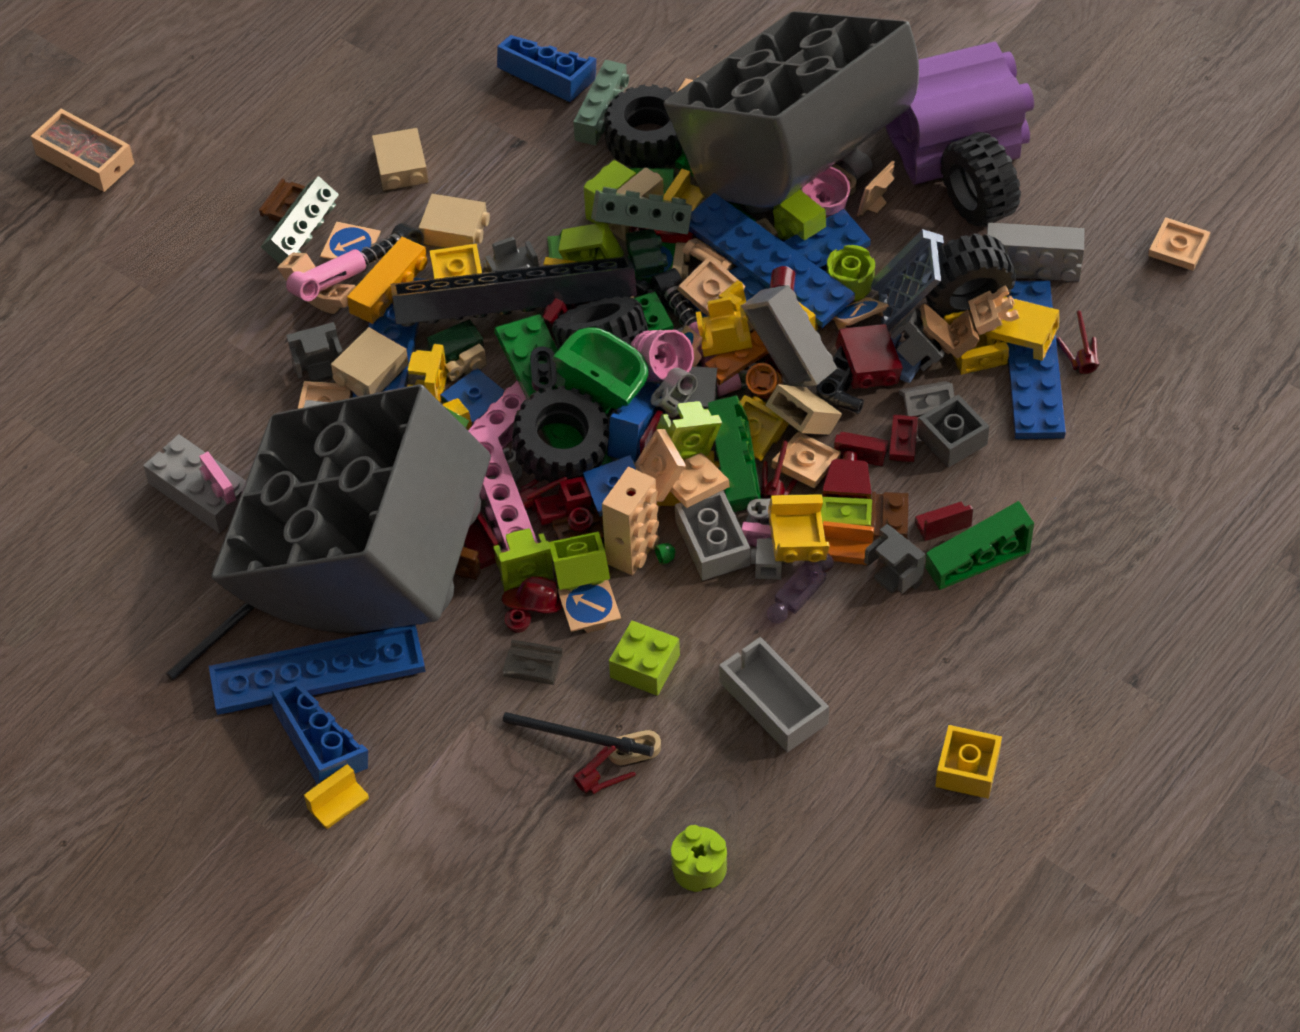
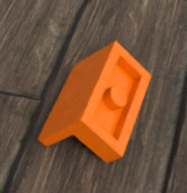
M823 521L825 542H829L830 546L826 560L866 565L864 563L865 549L873 543L874 528Z

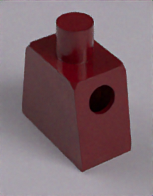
M853 451L844 452L842 459H833L824 483L823 497L871 499L868 463L866 461H858V455Z

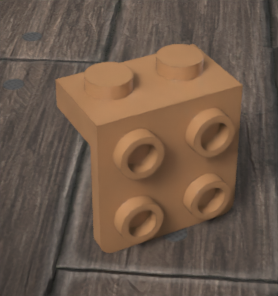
M925 303L920 306V317L924 326L923 332L929 339L938 341L941 348L947 354L951 353L958 359L965 352L972 350L980 341L972 313L968 309L951 324H948Z

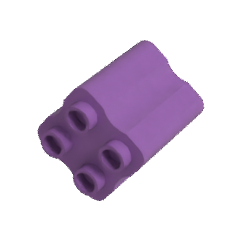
M995 41L919 59V84L914 101L903 114L885 126L894 148L899 152L904 168L914 185L943 178L941 174L942 164L940 163L943 151L949 144L973 133L983 132L990 134L991 137H995L998 143L1006 149L1005 152L1010 156L1011 160L1019 159L1022 144L1029 143L1030 131L1025 115L1026 112L1032 111L1034 108L1032 90L1027 83L1019 85L1016 79V63L1012 53L1009 51L1002 53Z

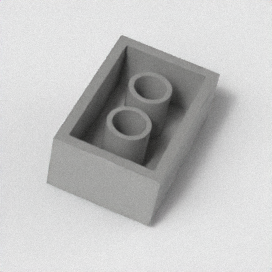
M723 490L688 508L682 503L675 504L677 527L702 581L750 566V546Z

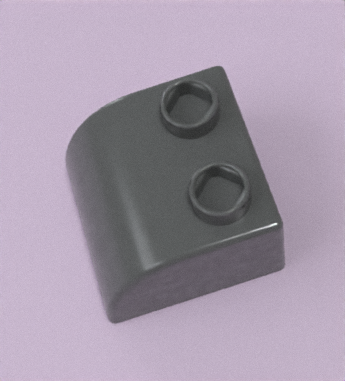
M792 11L666 99L664 107L702 195L708 198L715 193L727 202L741 204L743 210L748 213L758 214L767 212L783 203L839 160L850 155L859 145L903 114L914 101L919 84V59L915 39L909 22L904 20Z
M421 384L275 413L268 421L211 577L220 586L247 604L284 621L315 630L356 633L436 622L440 619L441 614L448 607L453 597V576L468 529L480 512L481 499L479 494L491 455Z

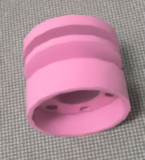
M830 167L800 190L826 210V218L845 209L850 193V183L840 170Z
M677 330L643 331L630 344L644 356L648 364L647 382H663L668 372L673 368H681L687 372L692 368L694 361L693 347L690 340Z

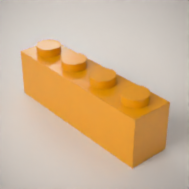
M401 237L347 296L349 313L372 324L379 317L383 316L386 309L392 303L390 284L413 281L416 275L427 266L426 248Z

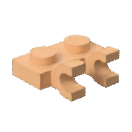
M1006 285L993 294L991 291H988L968 301L975 327L980 335L993 331L996 327L1002 325L1001 320L1003 319L1006 321L1019 319L1016 309L1007 312L1014 308L1015 302L1012 296L1003 298L1009 295Z

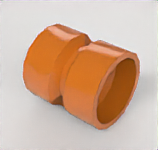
M766 363L753 365L746 374L748 388L764 400H769L778 384L784 385L781 374Z

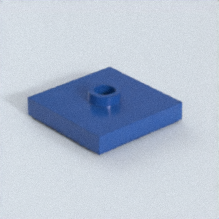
M477 368L441 393L440 397L444 403L458 398L469 411L473 425L475 420L481 418L488 411L490 405L496 403L505 391Z
M631 455L583 472L599 517L603 516V501L628 467L636 470Z

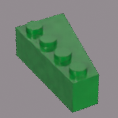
M736 395L708 402L711 416L719 415L722 421L715 438V452L720 462L718 469L729 479L730 487L723 491L733 512L747 509L749 502L754 499H762L749 419Z
M1017 501L926 553L925 568L939 590H942L1030 553L1034 521L1020 501Z

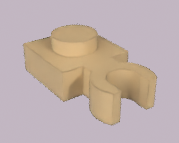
M478 344L461 353L459 360L451 361L445 365L449 371L446 375L451 381H455L463 373L467 375L477 368L480 370L487 365L485 349Z

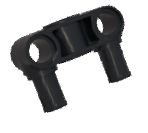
M840 346L833 357V362L837 369L816 386V395L834 408L838 409L840 407L860 414L864 400L845 393L851 385L853 374L844 350Z

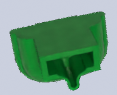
M587 327L577 330L568 337L552 357L557 372L565 379V389L572 390V388L579 389V393L582 395L585 393L592 396L593 403L597 401L602 406V412L606 413L607 417L614 409L628 406L643 387L648 377V364L644 356L628 343L600 328Z

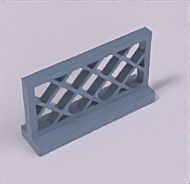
M922 229L874 277L871 289L878 291L880 302L889 305L883 311V316H881V325L886 324L888 331L941 282L937 248L944 244L943 235Z

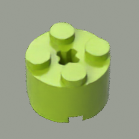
M846 245L844 249L839 251L835 249L830 253L827 259V274L855 293L854 301L857 302L865 298L872 290L875 260L874 258L872 259L867 249L857 245Z
M690 825L675 838L671 847L672 871L677 883L683 888L694 892L718 886L724 879L727 871V849L724 838L712 829L697 825Z

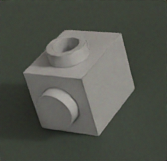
M772 538L757 539V549H751V564H756L755 578L781 580L782 561H775Z

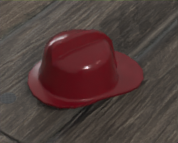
M542 576L526 578L522 581L520 587L511 588L502 595L504 605L518 610L554 613L563 607L559 594H557L556 582Z

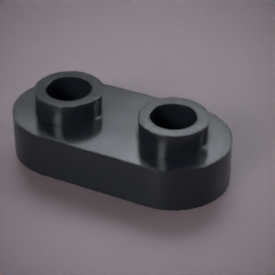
M547 347L535 348L530 356L531 385L539 393H543V389L548 387L554 390L557 381L555 362L552 360L555 354Z

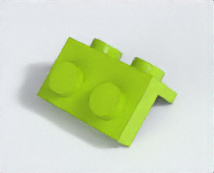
M822 497V523L823 521L871 527L872 499Z

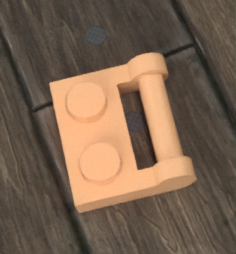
M697 238L689 240L682 251L688 256L691 254L702 262L710 255L728 271L732 270L735 266L731 261Z

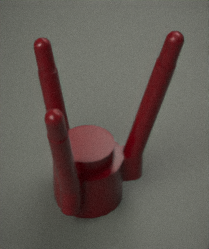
M1078 310L1077 317L1084 348L1077 352L1076 359L1060 337H1057L1056 340L1070 360L1073 370L1079 369L1080 373L1089 374L1097 370L1099 366L1097 339L1092 337L1091 351L1082 312Z
M783 441L774 478L770 482H768V462L763 461L762 499H770L771 496L789 495L798 480L793 478L785 490L783 482L779 480L788 445L787 441Z
M567 477L559 478L539 489L536 486L533 487L540 482L536 479L522 486L519 495L525 510L531 508L533 512L536 511L534 500L542 498L540 494L558 486L559 482L566 481Z
M605 746L583 769L572 776L574 782L583 793L590 790L592 794H596L601 789L636 776V773L633 771L598 784L601 776L596 768L616 750L615 746H611L609 749Z

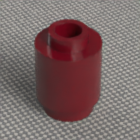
M787 266L773 269L771 272L770 288L789 285L790 289L794 291L795 272Z

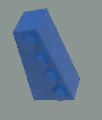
M512 35L497 46V68L568 102L576 98L595 80L597 58L590 56L588 59L578 57L579 53L572 51L569 54L558 52L557 47L537 46V42Z
M646 381L628 406L618 408L617 413L619 414L613 413L610 416L607 456L621 459L631 455L633 462L636 463L640 456V440L658 410L663 411V414H665L662 408L659 406L655 407L651 403V397L660 384Z
M297 681L272 691L273 711L317 785L346 764L354 770V774L368 768V749L362 744L359 745L347 729L344 730L335 722V718L329 712L326 713L319 706V702Z

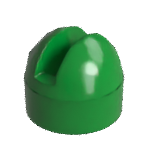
M662 543L655 546V554L661 565L667 564L674 559L676 551L672 544Z

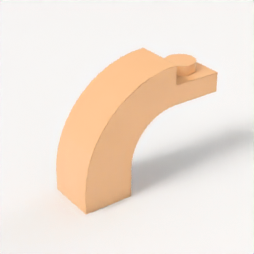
M292 252L277 268L287 281L292 273L297 271L304 273L315 268L307 253ZM335 284L320 291L315 299L307 302L322 311L335 314L340 308L348 306L347 296L356 286Z

